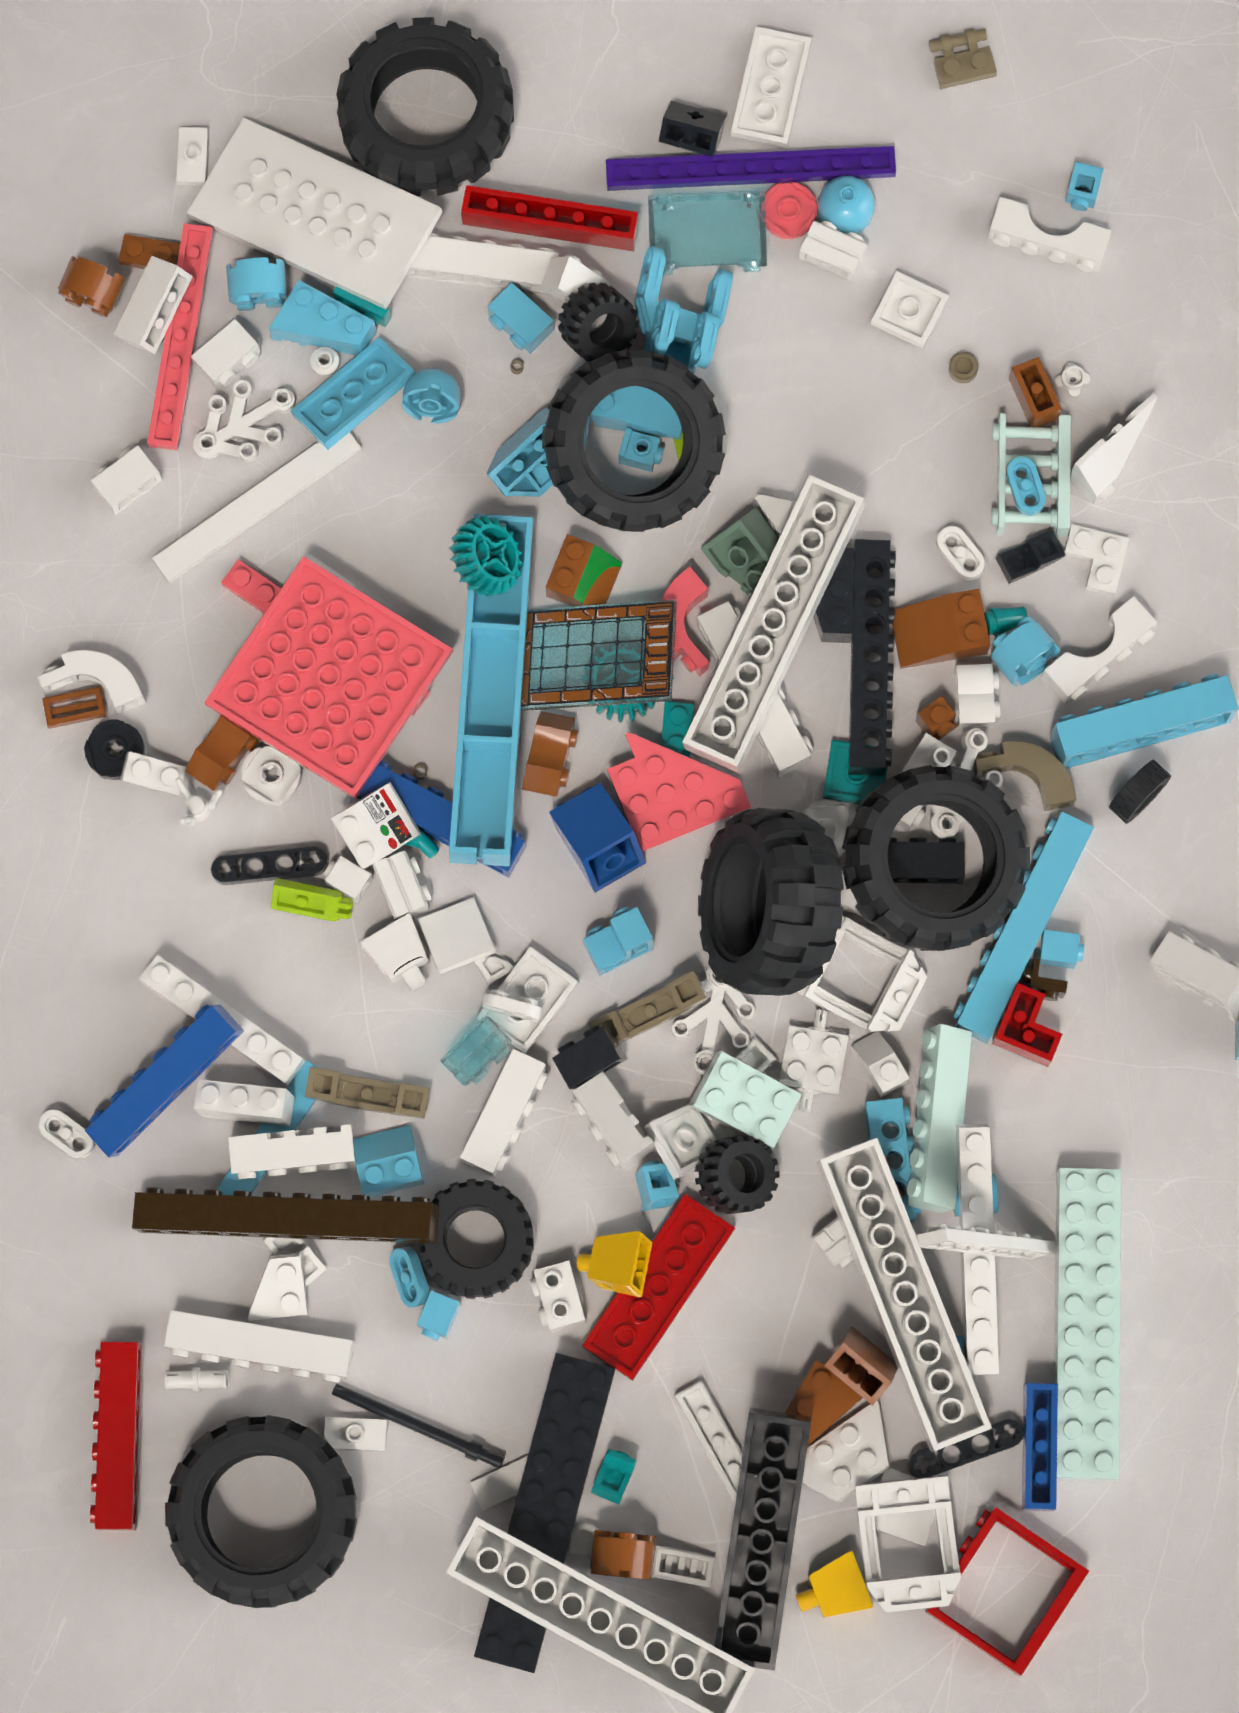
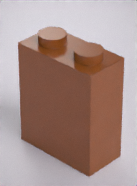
M853 1326L849 1328L833 1347L824 1365L872 1406L893 1382L898 1370L893 1359Z

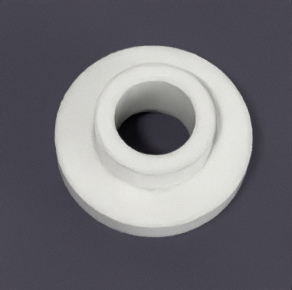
M321 347L312 353L310 365L316 374L329 376L337 371L339 357L333 349ZM322 357L330 359L329 363L325 365L321 364L319 360Z

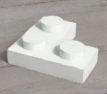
M1072 524L1066 543L1065 555L1092 562L1086 590L1115 596L1129 538Z

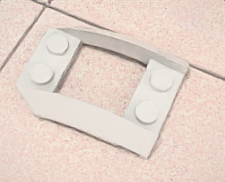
M842 916L841 928L837 929L835 937L837 945L834 953L842 938H845L859 947L897 965L872 1014H868L818 987L817 985L822 975L813 984L798 991V993L828 1011L870 1032L900 1031L927 979L923 968L919 967L913 951L900 947L848 917ZM829 962L823 964V973L825 972Z
M948 1476L865 1483L855 1486L867 1589L885 1612L949 1606L954 1591L961 1579V1572L957 1555ZM935 1509L943 1573L882 1580L874 1516Z

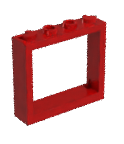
M994 1507L991 1512L985 1509L975 1524L980 1529L974 1538L968 1535L958 1550L963 1554L959 1559L961 1575L996 1522L1071 1572L1016 1658L1012 1660L939 1610L940 1607L927 1608L925 1612L1017 1676H1022L1089 1573V1570L997 1507Z

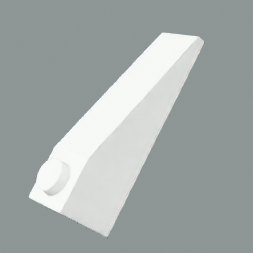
M1154 393L1130 413L1125 420L1127 423L1125 426H1122L1120 423L1117 424L1105 441L1101 438L1074 464L1070 483L1093 505L1100 499L1106 501L1115 492L1116 488L1114 485L1155 406L1158 397Z

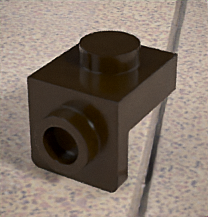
M1034 958L1031 966L1026 965L1023 983L1029 984L1028 987L1046 994L1044 1000L1058 1001V998H1064L1068 981L1039 977L1040 959Z

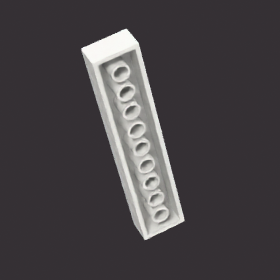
M809 475L683 740L686 750L737 773L740 772L865 508L864 498Z
M878 1138L817 1161L822 1178L930 1451H937L992 1429L923 1252L919 1248L917 1237Z
M478 1517L473 1521L446 1572L455 1579L700 1713H732L755 1670L753 1667Z

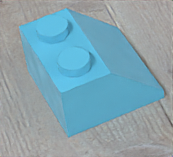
M410 1125L353 1139L354 1158L363 1195L370 1196L371 1198L424 1184Z

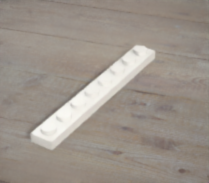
M947 1224L929 1226L927 1233L917 1235L919 1248L1028 1260L1057 1253L1055 1241L1043 1240V1236L1016 1235L1015 1232L1003 1234V1231L989 1232V1229L975 1231L974 1227L961 1229V1226L947 1227Z

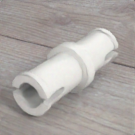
M196 1367L192 1371L166 1370L165 1375L167 1376L164 1377L166 1390L192 1389L193 1392H200L201 1389H228L229 1384L227 1369L201 1370L199 1367Z

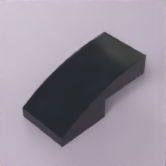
M1053 530L1028 539L1021 546L999 554L996 557V561L1008 584H1011L1059 561L1066 555Z

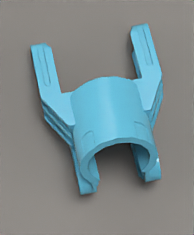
M650 246L644 256L634 302L642 335L646 336L643 350L665 356L669 355L687 365L688 369L694 374L697 367L706 369L711 362L718 329L724 323L733 274L724 269L717 270L713 280L708 285L704 310L701 314L682 309L679 303L668 299H662L659 302L658 296L666 258L663 249Z

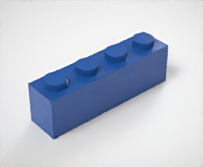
M1026 1383L1024 1385L1022 1510H1056L1058 1384Z

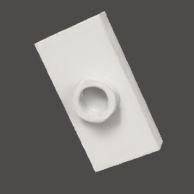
M179 127L177 185H204L207 179L208 128Z
M325 1417L324 1439L333 1449L386 1451L387 1420Z

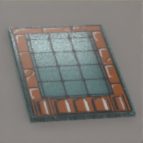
M671 599L528 610L521 711L672 701L677 601Z

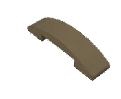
M692 971L668 983V986L618 1011L613 1010L589 1022L588 1025L590 1028L597 1025L600 1028H611L618 1042L622 1043L684 1013L706 1000L707 995L696 971Z
M310 1067L305 1097L355 1109L424 1119L430 1088L404 1083H389L340 1074L338 1071Z

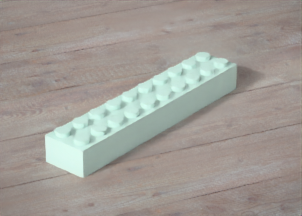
M1059 1168L1056 1172L1055 1245L1057 1253L1055 1254L1054 1384H1058L1057 1479L1116 1481L1119 1479L1121 1170Z

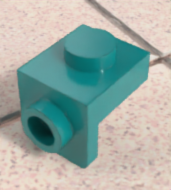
M608 1449L591 1493L619 1505L637 1461L622 1451Z

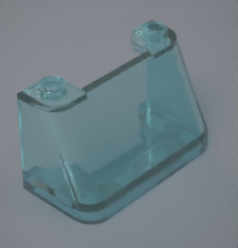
M763 191L677 193L647 196L649 247L654 246L664 250L666 263L663 275H673V270L679 267L737 265L743 267V272H759L761 267L767 266L766 212Z

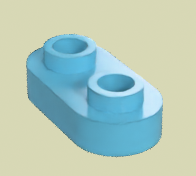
M1017 457L1008 465L1006 472L1007 480L1018 511L1024 515L1033 516L1042 511L1046 501L1045 492L1035 463L1027 457ZM1024 471L1026 473V477L1019 478L1017 477L1016 472ZM1032 498L1035 504L1027 505L1025 499Z
M411 1247L393 1250L390 1255L389 1264L402 1302L410 1308L424 1305L429 1296V1286L416 1251Z

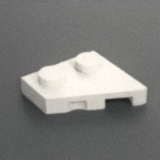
M301 1252L270 1256L253 1304L249 1310L248 1321L307 1315L308 1309Z

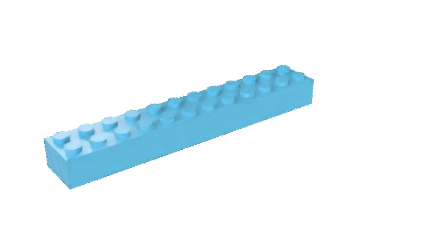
M474 514L475 519L481 516L497 518L499 523H506L507 531H514L512 537L514 541H520L517 548L518 551L523 552L519 560L524 565L519 569L522 575L516 579L517 584L503 594L486 597L485 595H476L474 590H468L449 858L450 863L477 864V859H483V865L510 866L533 540V517Z

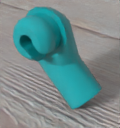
M420 828L421 834L404 844L419 848L428 858L434 857L440 849Z

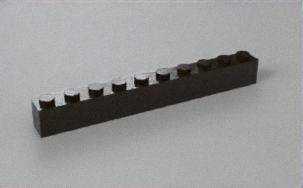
M146 1188L145 1193L135 1192L132 1229L140 1233L437 1244L439 1207L430 1202V1198L412 1197L411 1202H403L397 1196H382V1201L370 1200V1196L352 1195V1200L340 1199L341 1195L322 1194V1199L311 1198V1194L293 1193L292 1198L281 1197V1193L263 1192V1197L252 1196V1192L233 1191V1196L222 1195V1191L204 1190V1195L193 1194V1190L175 1189L174 1194L164 1193V1189Z

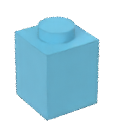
M1044 929L1041 935L1039 951L1040 965L1074 969L1077 961L1082 962L1084 944L1079 943L1080 934Z
M431 1290L417 1323V1326L423 1329L421 1334L436 1341L439 1340L440 1336L447 1339L460 1308V1302Z

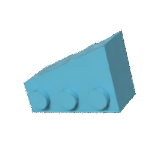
M300 280L296 283L269 327L272 340L291 341L302 346L329 347L336 352L356 356L369 346L377 333L374 320Z

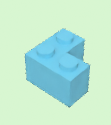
M629 906L624 907L613 914L614 918L610 920V926L606 928L598 926L586 933L587 937L583 939V943L599 976L653 950V937L638 907L631 910Z

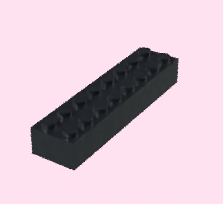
M750 1407L715 1647L751 1667L775 1671L812 1417Z

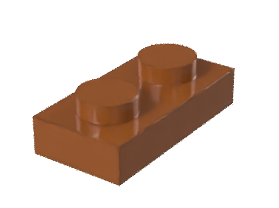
M124 234L118 262L119 265L145 269L151 256L177 265L180 244Z

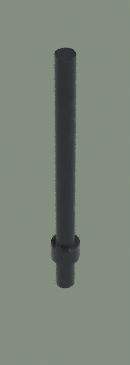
M337 1383L332 1391L333 1396L465 1453L466 1458L475 1462L481 1460L499 1469L504 1462L505 1457L484 1449V1445L474 1440L468 1442Z

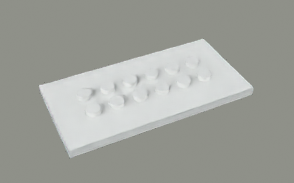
M243 118L187 211L190 219L205 226L213 227L214 230L276 259H281L295 268L383 309L388 307L443 213L441 207L246 118Z

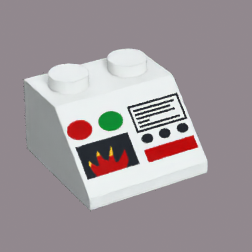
M391 782L352 803L331 818L362 870L421 834Z

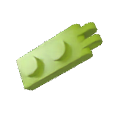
M279 878L275 879L271 909L332 922L338 921L339 918L350 919L352 916L353 900L342 897V893L338 890Z

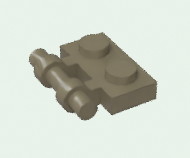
M971 28L964 30L963 34L950 37L949 34L941 35L939 39L929 41L931 53L942 51L943 57L936 58L933 62L940 90L996 77L997 70L990 46L978 48L977 42L987 40L985 28L976 31ZM967 45L968 51L953 54L952 48Z

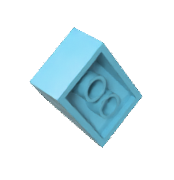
M630 386L612 392L599 402L590 415L596 427L620 431L630 428L634 432L679 440L682 435L679 418L672 406L662 396L644 387Z

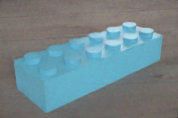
M1212 674L1202 678V682L1190 685V682H1184L1175 685L1173 691L1162 693L1161 690H1155L1145 694L1144 699L1133 701V698L1120 700L1115 703L1116 707L1104 709V706H1098L1088 710L1087 715L1076 717L1075 714L1063 716L1058 719V723H1055L1050 735L1055 756L1065 769L1231 723L1239 707L1228 675L1219 677L1218 674Z

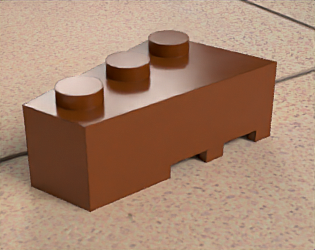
M815 1360L785 1413L812 1417L808 1440L809 1446L861 1401L863 1397L826 1368L824 1364Z

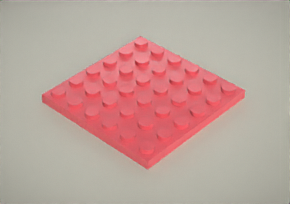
M303 556L204 703L207 707L356 799L452 655L453 649Z

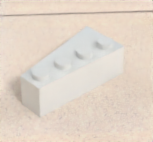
M351 1124L340 1125V1127H319L307 1130L228 1137L231 1174H237L238 1179L256 1178V1172L268 1171V1176L287 1175L286 1169L298 1168L299 1173L317 1172L318 1165L328 1164L329 1170L347 1169V1163L355 1161Z

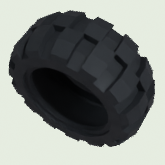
M434 17L412 18V26L399 29L397 23L394 22L375 31L377 39L371 44L366 40L361 42L348 58L350 66L348 70L341 73L336 93L338 100L337 116L344 145L352 160L364 167L365 173L386 183L396 185L397 188L417 197L421 196V190L436 189L437 196L458 191L457 184L467 179L471 184L475 183L491 170L490 162L494 158L497 159L502 156L510 140V127L514 122L513 89L508 70L502 67L498 52L485 38L479 37L476 40L472 37L471 28L448 20L446 27L435 25ZM422 69L444 71L464 82L474 94L477 104L473 116L468 124L454 137L433 145H413L391 136L376 120L374 116L375 109L383 91L394 80L412 71Z
M622 350L604 354L590 362L587 361L570 374L571 377L561 389H557L548 407L549 414L546 426H543L542 449H545L548 465L546 469L554 487L558 488L566 499L565 502L581 516L604 527L620 531L644 532L649 529L664 528L682 520L683 515L692 508H697L711 492L709 488L715 476L720 475L725 453H722L723 435H726L722 413L718 412L713 401L714 394L704 380L694 375L687 365L669 355L665 356L646 350ZM630 386H639L656 392L672 406L682 427L683 448L675 470L661 485L645 493L623 495L609 489L592 472L585 456L584 432L592 411L601 400L616 390Z
M932 765L909 769L883 781V784L869 792L855 809V818L851 826L846 828L842 849L846 850V866L842 867L846 889H851L857 902L855 908L865 921L883 932V937L901 946L907 945L919 948L920 951H945L969 946L981 938L988 937L1005 923L1004 919L1012 909L1017 908L1026 889L1022 885L1025 871L1030 870V847H1025L1022 830L1026 828L1017 808L1012 810L1003 799L1005 793L988 779L983 781L973 776L971 770L951 765L946 767H932ZM919 805L942 806L958 813L972 826L982 846L983 871L976 890L964 904L948 913L932 912L914 905L898 890L889 871L887 854L892 832L901 818Z
M760 807L749 809L727 820L725 828L717 831L710 844L711 852L709 858L704 860L700 877L702 880L701 895H698V916L701 917L702 928L699 934L703 951L709 954L708 964L715 976L721 978L723 983L745 994L791 995L813 984L823 974V964L831 961L837 945L835 941L837 929L841 928L843 907H841V891L844 890L842 869L837 866L836 858L838 852L832 838L825 835V828L817 821L802 812Z
M271 1415L264 1417L244 1416L226 1421L225 1425L212 1432L207 1431L191 1445L192 1449L181 1463L178 1462L169 1482L171 1488L168 1502L165 1503V1526L168 1527L172 1543L170 1547L179 1565L188 1572L194 1583L210 1595L234 1605L251 1608H272L290 1602H297L316 1592V1589L328 1578H332L345 1560L344 1556L351 1541L354 1539L358 1519L356 1518L357 1497L352 1477L349 1475L342 1461L343 1459L325 1439L309 1427L298 1424L291 1419ZM267 1455L284 1458L296 1464L303 1471L313 1488L316 1500V1518L311 1535L300 1551L284 1563L264 1569H251L239 1566L220 1551L211 1535L208 1524V1504L212 1491L221 1476L240 1461L255 1456Z

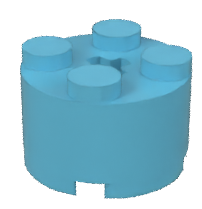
M248 258L235 261L236 267H232L230 263L226 265L229 302L237 305V310H254L255 304H266L267 308H279L284 305L283 300L287 298L283 260L276 259L277 264H271L268 258Z
M1028 616L1021 620L1016 629L1009 635L1005 632L994 640L993 645L996 648L991 654V659L1013 686H1017V681L1024 685L1039 676L1048 667L1045 662L1050 656L1054 660L1057 658L1060 648L1039 622Z

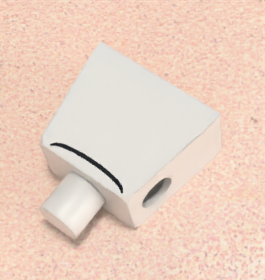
M409 913L360 942L364 952L392 984L404 978L410 990L413 991L427 982L419 968L426 965L428 959Z

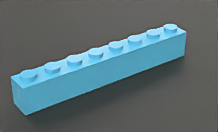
M1061 812L1058 819L1052 817L1045 831L1050 836L1045 845L1039 843L1032 857V860L1036 861L1033 871H1025L1022 884L1026 888L1017 908L1009 912L1011 915L1007 923L996 930L993 939L997 940L993 951L987 948L979 964L984 969L980 977L973 976L966 990L971 993L967 1004L960 1002L953 1018L958 1020L956 1028L971 1031L972 1037L986 1044L989 1042L1094 829L1093 826L1064 812Z

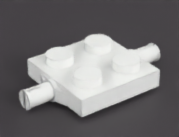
M821 1010L815 1011L813 1027L802 1028L789 1025L779 1082L802 1093L798 1109L801 1112H804L807 1100L806 1113H811L814 1095H839L848 1035L832 1033L825 1029L829 1012L824 1010L821 1022Z

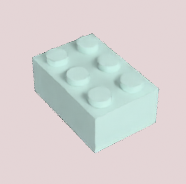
M720 1051L715 1053L688 1106L743 1136L749 1135L753 1136L754 1140H762L766 1148H774L802 1094Z

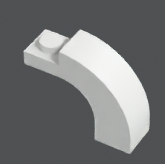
M80 650L62 654L65 666H52L44 670L43 675L38 676L41 687L46 695L76 682L90 681L97 683L109 692L118 714L146 703L131 672L121 662L101 652Z

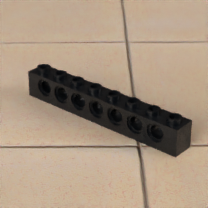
M855 539L848 775L884 776L886 767H891L892 749H886V738H892V720H887V709H892L893 692L887 691L888 681H893L894 669L893 663H888V652L893 653L894 635H889V624H894L895 607L889 606V596L895 595V579L890 578V568H895L896 551L890 550V540ZM876 568L882 575L871 577L866 571ZM870 596H875L881 600V603L870 605L866 599ZM870 624H875L880 628L881 631L876 634L869 633L865 627ZM873 652L880 657V660L870 662L865 658V655ZM875 681L880 687L872 691L868 690L864 683ZM867 709H873L878 712L879 716L876 719H869L865 717L863 712ZM874 738L879 745L869 748L864 745L863 740Z

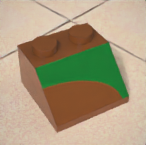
M567 534L546 584V597L575 608L606 606L622 567V562L597 545Z

